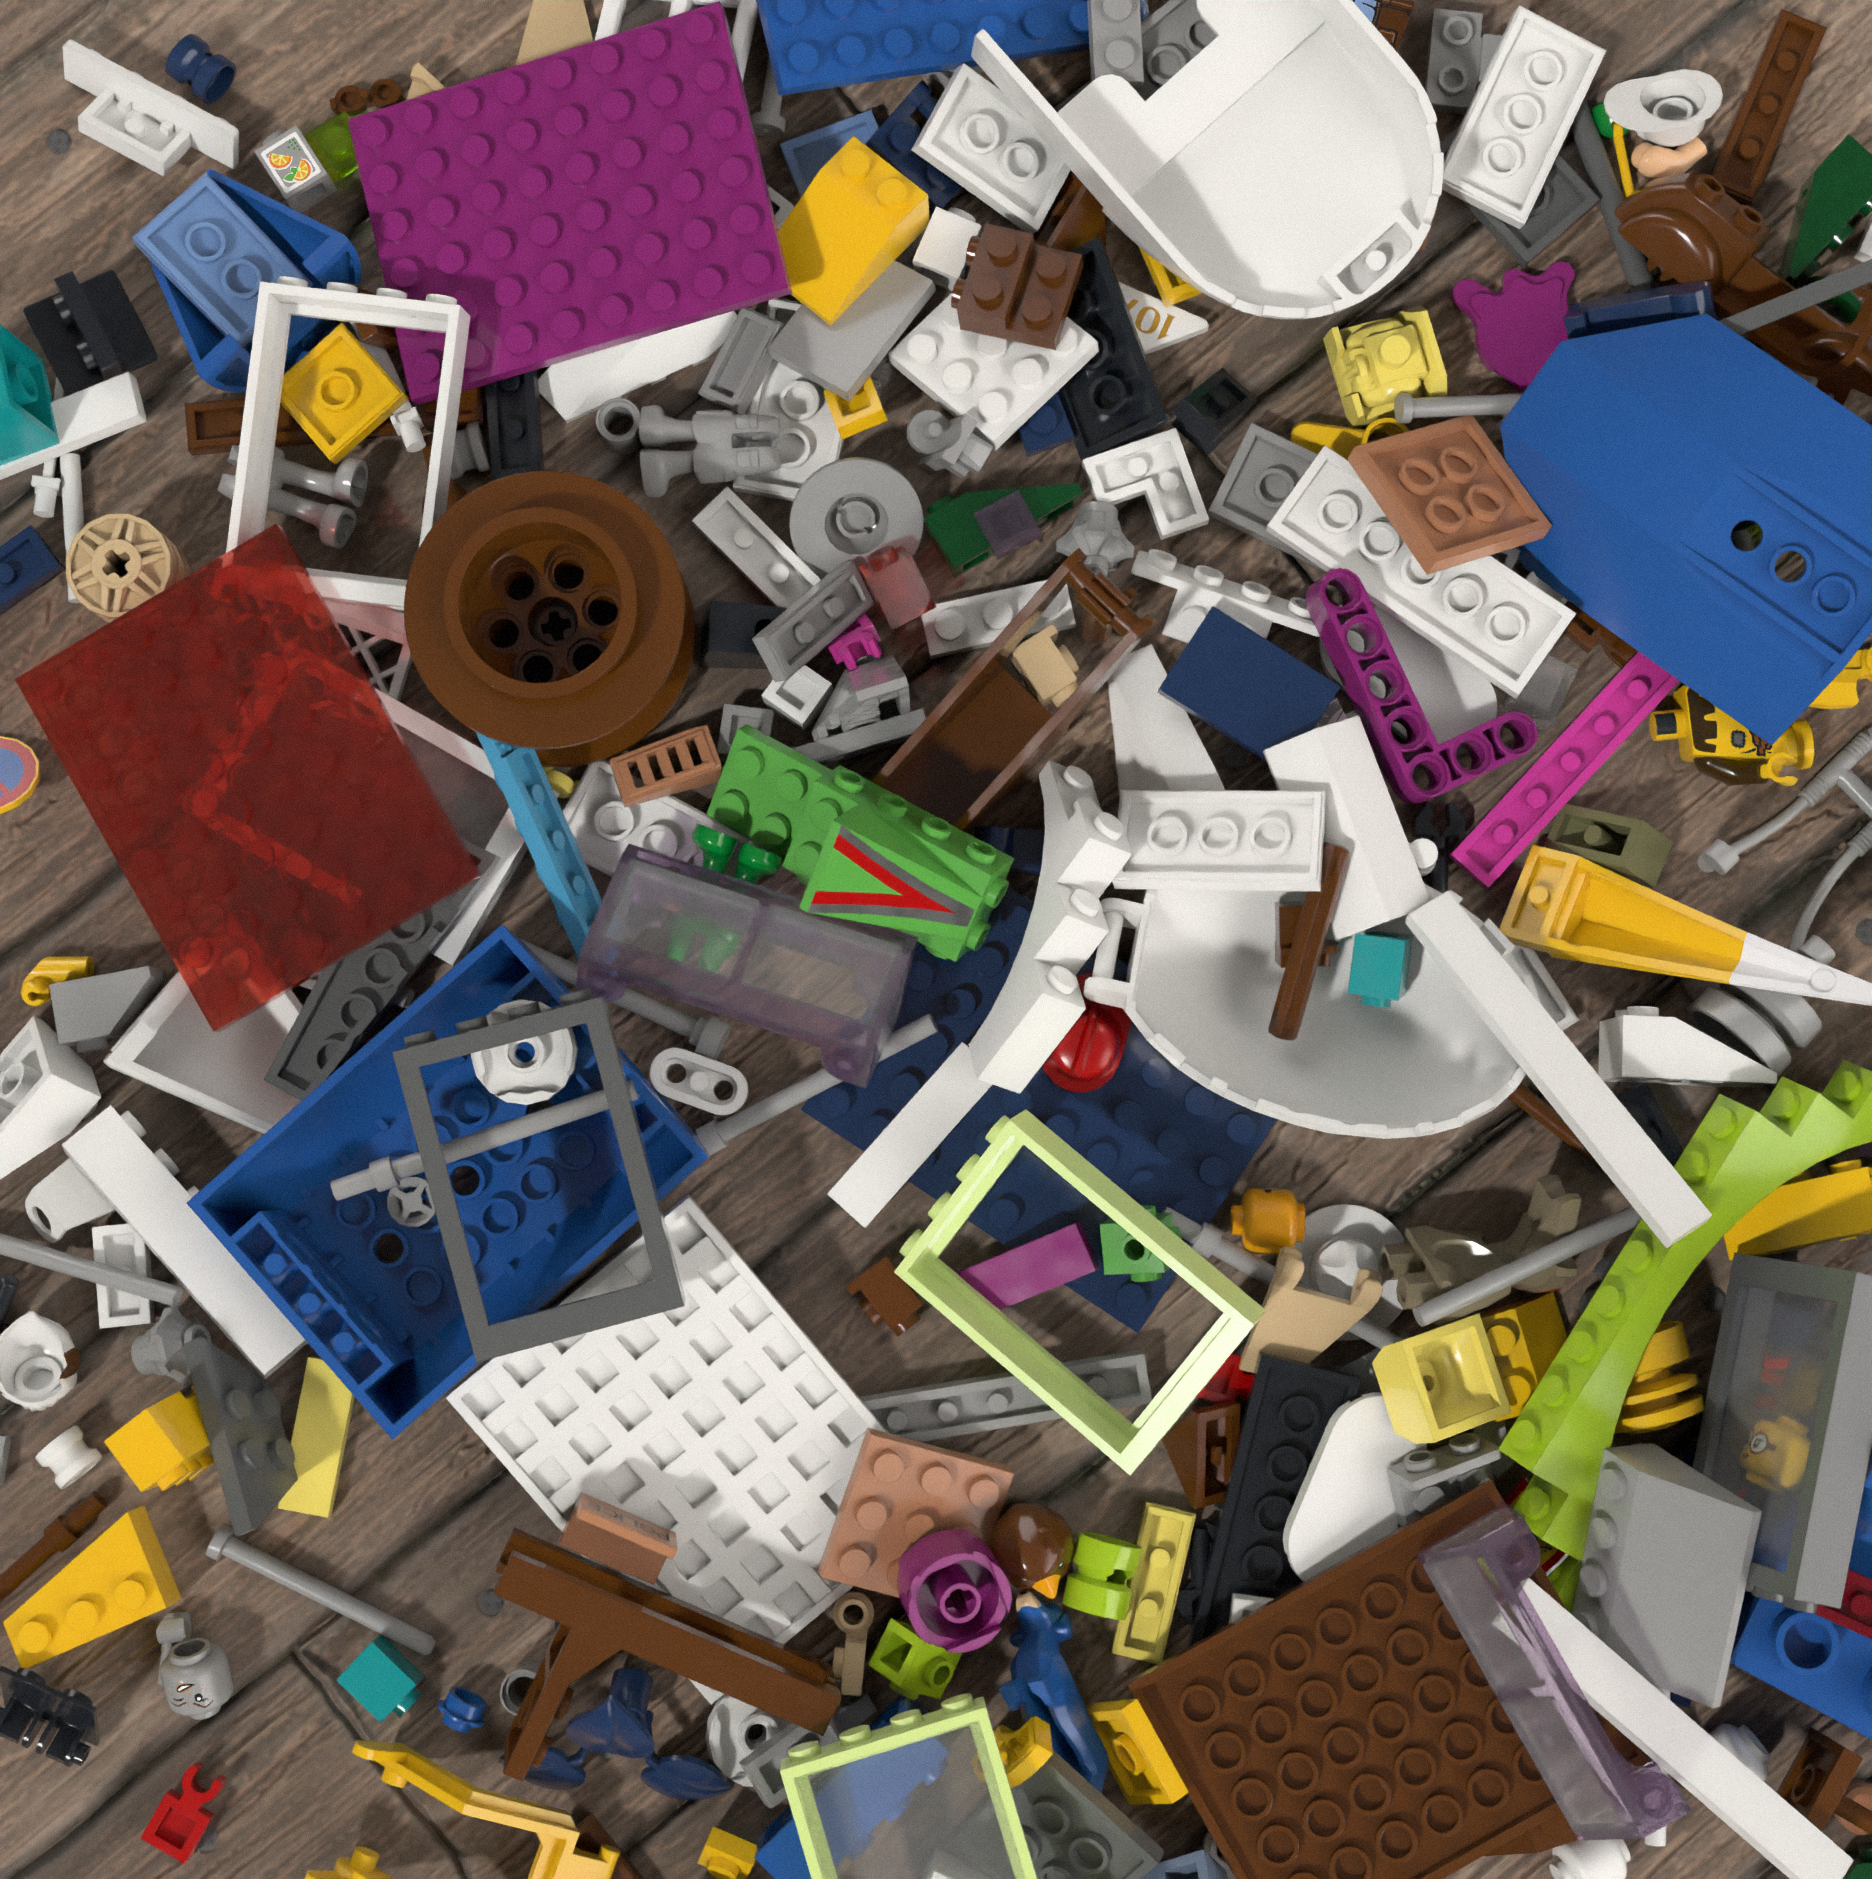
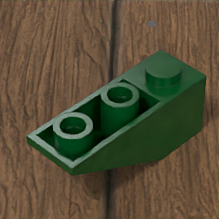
M1849 134L1816 168L1800 189L1779 276L1789 284L1794 282L1800 288L1822 265L1815 257L1825 246L1834 252L1855 230L1848 224L1849 220L1858 211L1864 217L1872 211V154Z

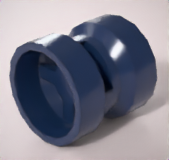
M189 34L182 38L172 49L165 65V71L179 84L191 85L193 94L204 103L212 104L217 102L231 86L236 74V66L222 54L213 55L210 52L209 45L196 34Z

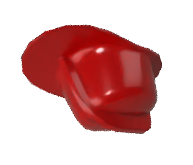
M1093 973L1076 976L1086 1009L1043 1063L1044 1071L1053 1083L1071 1092L1086 1093L1096 1090L1112 1079L1119 1066L1131 1027V1019L1123 1008L1097 1003L1084 996L1085 980L1092 977Z

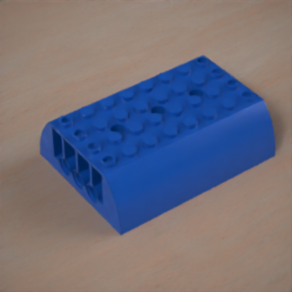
M503 924L187 1202V1205L392 1440L479 1362L476 1363L437 1216L435 1215L428 1223L422 1226L406 1227L398 1224L388 1211L387 1197L390 1189L378 1192L375 1188L337 1201L333 1195L330 1181L368 1169L369 1162L391 1156L395 1160L419 1151L392 1053L397 1049L405 1047L403 1037L432 1029L435 1030L437 1038L457 1033L455 1023L485 1015L488 1016L490 1012L502 1004L517 1000L542 1002L551 1008L561 1006L559 996L571 993L547 965ZM586 1023L572 1027L578 1047L576 1068L566 1086L549 1099L554 1105L604 1089ZM524 1042L517 1047L516 1056L521 1062L526 1063L533 1059L535 1050L532 1044ZM618 1046L627 1081L632 1079L637 1091L638 1100L633 1101L659 1201H661L710 1156L686 1121L663 1095L654 1088L653 1084ZM471 1054L420 1067L441 1144L529 1114L531 1104L524 1105L505 1102L487 1090L475 1074ZM610 1109L447 1164L490 1324L527 1315L539 1310L639 1220ZM466 1165L473 1167L480 1177L477 1190L470 1195L460 1194L453 1185L455 1172L460 1167ZM425 1172L410 1176L426 1179ZM407 1187L403 1191L407 1193L412 1187ZM423 1192L422 1198L423 1203L425 1204V1199H429V1197L427 1194H424L425 1192ZM411 1212L409 1218L413 1217V1212ZM387 1233L397 1235L403 1243L402 1256L394 1263L383 1261L377 1252L378 1241Z

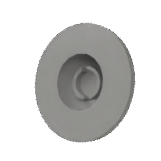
M863 457L845 458L821 467L801 485L791 506L789 517L790 535L798 557L819 578L823 579L843 562L854 561L867 587L890 579L910 562L921 541L923 512L914 487L898 470L875 459Z

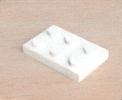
M965 63L954 71L911 149L1028 233H1035L1039 230L1071 171L1004 93Z

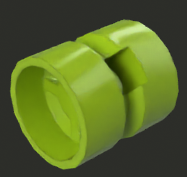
M1079 1531L1072 1557L1078 1569L1068 1574L1062 1604L1088 1614L1115 1620H1126L1132 1596V1590L1127 1585V1580L1137 1576L1143 1548L1118 1538Z

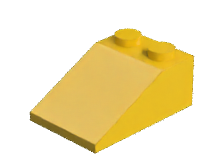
M854 136L819 170L778 230L793 292L791 295L829 326L927 228L930 221L928 194Z

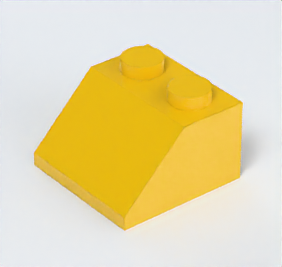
M1554 1292L1544 1293L1479 1313L1512 1411L1508 1415L1492 1420L1494 1422L1520 1415L1567 1339Z

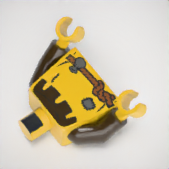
M1685 684L1673 692L1674 710L1650 713L1649 730L1652 740L1678 739L1681 760L1694 762L1699 772L1730 786L1765 784L1771 778L1780 785L1789 787L1798 781V778L1794 776H1779V768L1785 762H1799L1798 759L1788 753L1781 752L1775 754L1773 745L1771 746Z

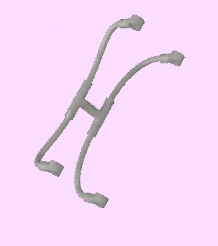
M1872 725L1865 733L1860 732L1798 793L1799 798L1775 818L1731 845L1716 839L1699 856L1697 863L1700 870L1707 873L1716 871L1721 875H1725L1740 860L1738 856L1740 853L1755 846L1784 827L1806 807H1813L1835 784L1872 819V790L1851 770L1872 749ZM1872 820L1849 841V848L1839 857L1814 891L1795 927L1789 950L1825 965H1828L1835 958L1836 955L1833 949L1820 937L1812 935L1805 943L1804 941L1816 913L1834 884L1858 856H1864L1872 848Z

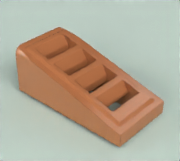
M707 724L682 731L609 760L624 808L716 783L719 781L722 771L721 762ZM691 751H698L702 764L694 766L690 755ZM678 756L683 770L676 774L670 761V757ZM655 761L658 762L663 779L655 781L649 764ZM638 766L645 786L636 789L629 769Z

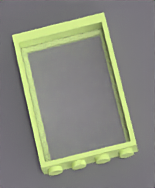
M970 1693L957 1695L941 1702L942 1709L922 1715L920 1709L905 1711L890 1718L891 1725L871 1731L869 1725H861L840 1733V1741L821 1747L818 1741H809L788 1750L789 1757L781 1759L780 1773L811 1879H1038L983 1696L972 1699Z

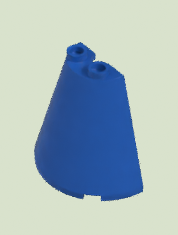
M211 168L206 172L313 283V288L327 289L328 282L349 285L361 283V263L358 253L344 234ZM150 261L198 375L206 383L219 390L246 392L252 343L245 349L230 334L224 337ZM291 315L284 374L341 323L345 325L346 321Z

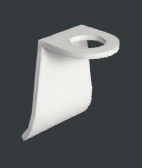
M70 1158L34 1186L25 1200L26 1212L37 1232L51 1243L59 1241L69 1229L116 1211ZM36 1207L41 1209L48 1218L51 1230L40 1220Z

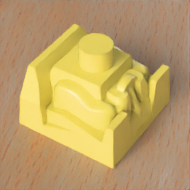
M1422 306L1402 310L1394 317L1378 319L1340 330L1337 326L1331 328L1323 338L1349 428L1360 429L1367 427L1380 418L1395 419L1394 402L1398 393H1410L1412 398L1447 396V374L1428 311Z
M1479 1313L1386 1345L1372 1362L1394 1433L1415 1444L1436 1443L1512 1413Z

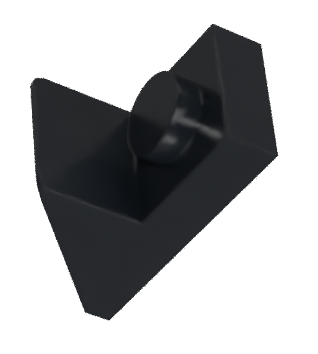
M1222 367L1182 398L1172 412L1176 416L1173 426L1201 452L1208 455L1215 450L1248 414L1259 399Z

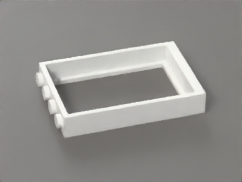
M287 276L278 277L277 283L260 282L222 585L236 591L404 611L407 580L260 562L291 315L446 333L420 547L428 532L446 512L471 317L460 305H456L457 299L446 295L427 294L426 301L407 299V293L389 288H378L376 295L357 293V287L338 282H328L327 289L308 287L307 281Z

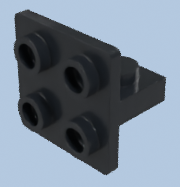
M113 270L106 271L81 283L78 282L73 271L54 279L58 293L26 306L23 310L66 396L123 373L133 372L158 359L157 352L117 274Z

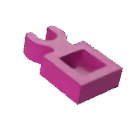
M865 613L826 646L827 651L836 664L844 661L847 669L851 671L858 668L856 662L866 655H873L874 658H878L882 655L878 645L881 639L873 623Z

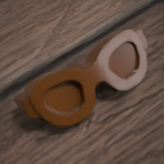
M379 79L372 84L370 92L365 88L359 89L354 85L341 87L337 91L335 98H331L329 102L334 113L348 117L361 114L367 108L376 107L382 109L401 103V101L405 100V95L401 86L396 85L392 80Z

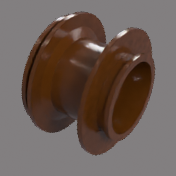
M531 471L499 478L480 486L452 505L437 520L416 553L406 584L404 598L406 638L418 673L429 691L477 739L476 732L503 744L535 749L542 766L574 767L592 764L622 753L639 743L665 719L674 707L690 674L696 641L695 616L688 587L669 543L649 515L634 501L605 483L586 476L559 471ZM578 568L584 571L583 580L576 588L564 589L559 586V579L567 569ZM522 579L532 580L534 582V590L530 597L519 601L510 597L511 587L514 583ZM604 604L616 606L618 608V615L611 624L600 626L593 622V615L598 607ZM563 621L568 629L563 632L564 639L556 641L551 633L555 631V623ZM509 626L518 628L519 637L513 646L509 648L496 647L495 637L502 628ZM592 651L601 654L586 669L581 672L578 671L577 665L582 655ZM549 663L552 665L553 675L548 682H529V672L536 664Z

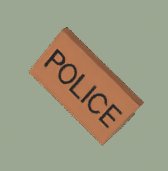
M583 1492L580 1493L559 1538V1545L652 1585L655 1584L667 1557L673 1559L677 1552L675 1532Z

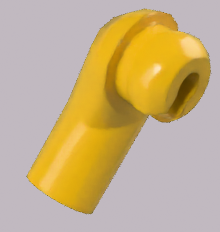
M49 956L43 958L24 979L21 988L22 999L30 1006H42L51 999L49 984L92 977L94 974L92 957Z

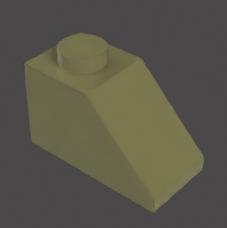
M1565 804L1556 814L1543 847L1581 856L1640 885L1655 888L1673 842L1643 820Z

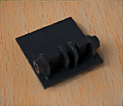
M1 1666L0 1681L5 1708L0 1707V1736L18 1744L26 1731L22 1740V1747L29 1748L43 1724H48L39 1739L36 1753L42 1755L49 1746L46 1751V1757L68 1767L73 1763L82 1766L91 1750V1747L86 1745L85 1742L95 1746L99 1744L97 1708L92 1706L93 1701L88 1696L74 1689L67 1688L63 1693L45 1685L46 1681L43 1677L29 1669L18 1668L15 1672Z

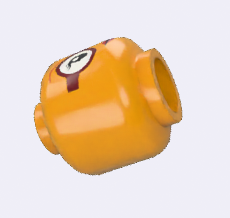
M1249 1188L1242 1197L1241 1205L1231 1206V1235H1240L1244 1250L1251 1254L1279 1255L1281 1248L1284 1246L1294 1248L1296 1242L1302 1243L1304 1240V1202H1297L1295 1195L1289 1189Z

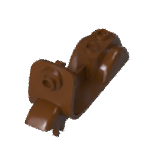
M1678 173L1654 179L1637 188L1614 210L1615 216L1622 222L1618 226L1619 234L1649 258L1647 261V269L1649 271H1652L1657 266L1663 269L1660 277L1661 281L1675 278L1681 284L1694 281L1710 282L1716 312L1724 318L1797 290L1753 255L1770 233L1765 225L1764 218L1754 208L1740 205L1727 195L1723 185L1711 175ZM1872 283L1852 290L1859 297L1866 299L1856 319L1850 324L1836 320L1820 307L1814 305L1745 333L1755 342L1754 345L1759 349H1765L1780 362L1794 370L1819 379L1816 388L1825 394L1828 392L1834 395L1832 399L1841 405L1846 402L1852 389L1872 397Z

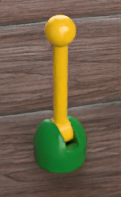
M1602 103L1592 109L1593 118L1598 131L1603 136L1614 140L1625 198H1627L1634 192L1623 138L1630 130L1615 123L1606 114L1604 104Z

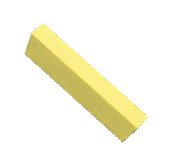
M310 1356L307 1359L291 1440V1446L295 1455L294 1466L298 1480L280 1500L278 1509L328 1518L332 1516L355 1396L320 1357Z
M1145 1500L1135 1543L1142 1547L1143 1551L1137 1576L1127 1580V1585L1132 1590V1596L1126 1620L1117 1621L1111 1653L1154 1664H1160L1163 1661L1196 1518L1195 1512Z

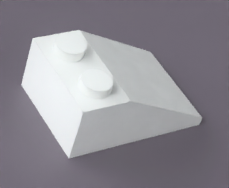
M1629 1006L1627 1010H1615L1614 1018L1603 1020L1599 1023L1598 1075L1604 1082H1647L1648 1084L1752 1088L1777 1084L1776 1072L1676 1017L1659 1016L1658 1007Z

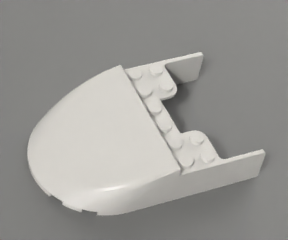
M1195 0L1198 13L1217 37L1146 101L1121 76L1108 74L1101 75L1093 80L1058 112L1055 111L984 29L974 36L971 54L974 61L1103 206L1102 212L1153 259L1195 289L1220 303L1242 312L1274 319H1308L1340 312L1359 304L1390 283L1407 266L1430 230L1438 198L1442 192L1444 175V153H1441L1439 135L1435 124L1437 122L1436 114L1417 76L1352 0Z

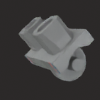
M924 410L915 414L907 426V439L910 445L917 452L929 454L923 457L918 464L919 467L929 473L944 468L960 478L965 477L969 471L978 473L993 446L972 433L978 421L967 414L947 420L940 412Z

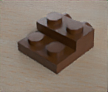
M985 224L981 237L972 236L968 243L966 265L971 266L967 279L958 278L952 291L951 307L957 309L960 330L1056 350L1083 268L1082 254L1035 245L1033 233Z

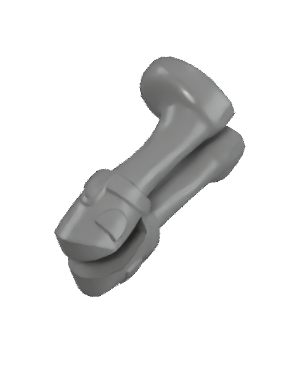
M232 445L227 459L229 463L237 466L239 445ZM275 446L266 513L269 510H273L304 520L319 529V537L324 545L340 549L347 543L354 531L357 521L354 510L334 503L326 505L284 491L282 486L288 484L328 495L343 503L360 507L363 504L367 488V464L364 460L351 457L345 459L336 472L320 471L285 459L283 450ZM222 474L217 491L233 500L235 475Z

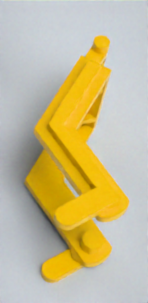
M355 1741L352 1749L353 1754L363 1759L376 1761L385 1767L381 1776L383 1782L395 1787L404 1788L408 1781L463 1815L536 1832L540 1845L527 1879H611L621 1851L607 1844H601L598 1854L586 1852L575 1847L580 1832L566 1810L476 1788L403 1743ZM361 1846L355 1847L352 1857L338 1858L334 1867L335 1871L309 1870L305 1876V1879L395 1878L376 1867L380 1856L379 1853Z

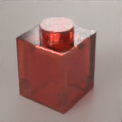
M888 545L872 552L866 558L868 563L858 568L883 621L891 630L936 608L912 555L902 545L894 548L893 545Z

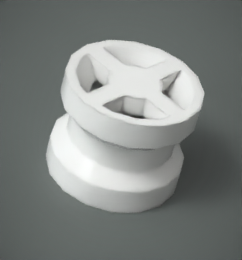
M75 1425L51 1441L37 1454L35 1459L42 1467H50L55 1474V1483L62 1490L86 1474L103 1456L96 1448H89L85 1444L82 1430Z

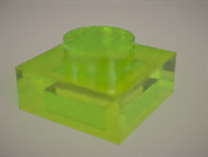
M346 111L304 137L333 183L359 168L348 123L350 117Z

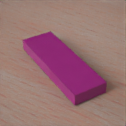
M1079 1220L956 1273L1001 1310L1094 1272L1100 1268V1265Z

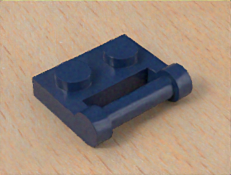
M922 79L869 138L865 145L928 194L929 210L933 213L936 207L943 209L961 188V185L911 150L922 131V128L910 117L911 114L918 109L929 119L938 102L930 94L933 89Z

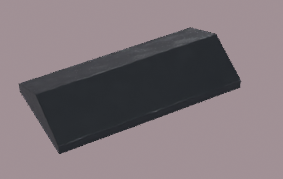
M1096 237L1069 251L1082 254L1083 268L1067 314L1069 319L1098 341L1099 352L1057 391L1072 429L1073 440L1081 461L1141 440L1171 421L1103 240L1100 237Z

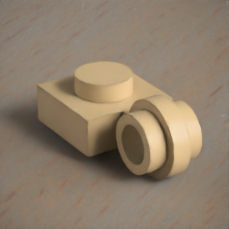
M850 1591L836 1601L833 1609V1618L836 1625L847 1634L845 1648L835 1647L832 1672H834L833 1679L842 1680V1695L861 1696L867 1630L874 1618V1606L865 1594ZM852 1604L858 1605L863 1610V1616L856 1621L849 1620L844 1614V1609Z

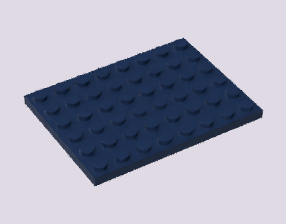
M1008 886L1003 899L991 912L987 922L991 925L990 931L982 946L977 951L971 949L956 962L932 955L928 952L925 945L913 940L831 1064L927 1014H930L934 1019L938 1032L807 1099L801 1110L865 1152L962 1042L969 1047V1043L989 1015L1007 981L1021 947L1034 903ZM1097 948L1076 976L1093 973ZM1116 958L1113 979L1125 982L1128 964ZM1131 1020V1027L1119 1066L1112 1079L1102 1087L1086 1093L1067 1091L1053 1083L1045 1073L1043 1065L1020 1094L992 1085L907 1181L936 1200L947 1191L953 1195L962 1183L956 1175L975 1153L980 1157L984 1154L991 1144L985 1137L996 1122L1004 1115L1011 1119L1026 1109L1140 1205H1153L1156 1207V1213H1162L1167 1206L1199 1225H1202L1204 1222L1210 1224L1277 1119L1232 1102L1188 1077L1157 1051L1144 1038ZM1025 1145L967 1219L1010 1249L1080 1220L1100 1268L1064 1285L1137 1333H1139L1177 1274L1170 1268L1165 1273H1162L1161 1279L1148 1282L1131 1281V1274L1104 1275L1100 1223L1108 1219L1109 1216ZM1182 1238V1240H1183L1186 1244H1188L1189 1246H1191V1243H1190V1242H1188V1241H1186L1185 1239Z

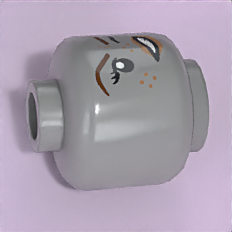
M190 1638L177 1643L170 1649L169 1655L164 1659L160 1667V1677L167 1704L177 1714L190 1716L196 1720L209 1718L218 1713L221 1705L226 1703L233 1694L234 1681L227 1653L220 1645L212 1643L206 1638Z

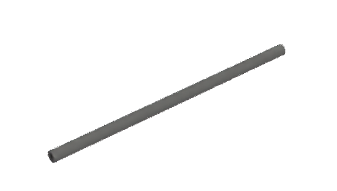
M1584 97L1570 127L1593 191L1600 199L1598 204L1631 293L1655 289L1657 287L1651 271L1647 269L1645 255L1626 241L1618 232V226L1622 222L1615 216L1614 210L1624 198L1587 99ZM1748 530L1731 535V541L1737 549L1747 551L1754 548Z

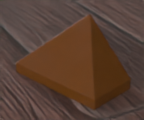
M1072 171L1069 172L1039 230L1033 233L1035 245L1069 252L1096 237H1100L1103 240L1104 246H1106L1105 214L1102 212L1103 206Z
M1235 1400L1193 1410L1162 1439L1189 1504L1195 1509L1223 1501L1240 1429V1403Z

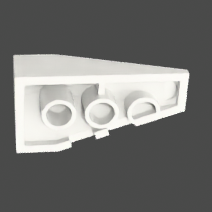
M731 311L551 365L538 379L539 393L569 423L598 410L604 402L610 399L622 398V395L651 383V386L665 380L667 375L690 365L694 367L708 361L721 349L737 318V314Z
M1152 644L1130 653L1107 679L1119 797L1120 790H1225L1186 710L1157 693L1167 677V673Z
M35 1016L27 1022L0 1055V1179L69 1135L82 1119L89 1117L94 1112L98 1101L101 1099L92 1068L72 1048L67 1045H60L57 1034L42 1019Z

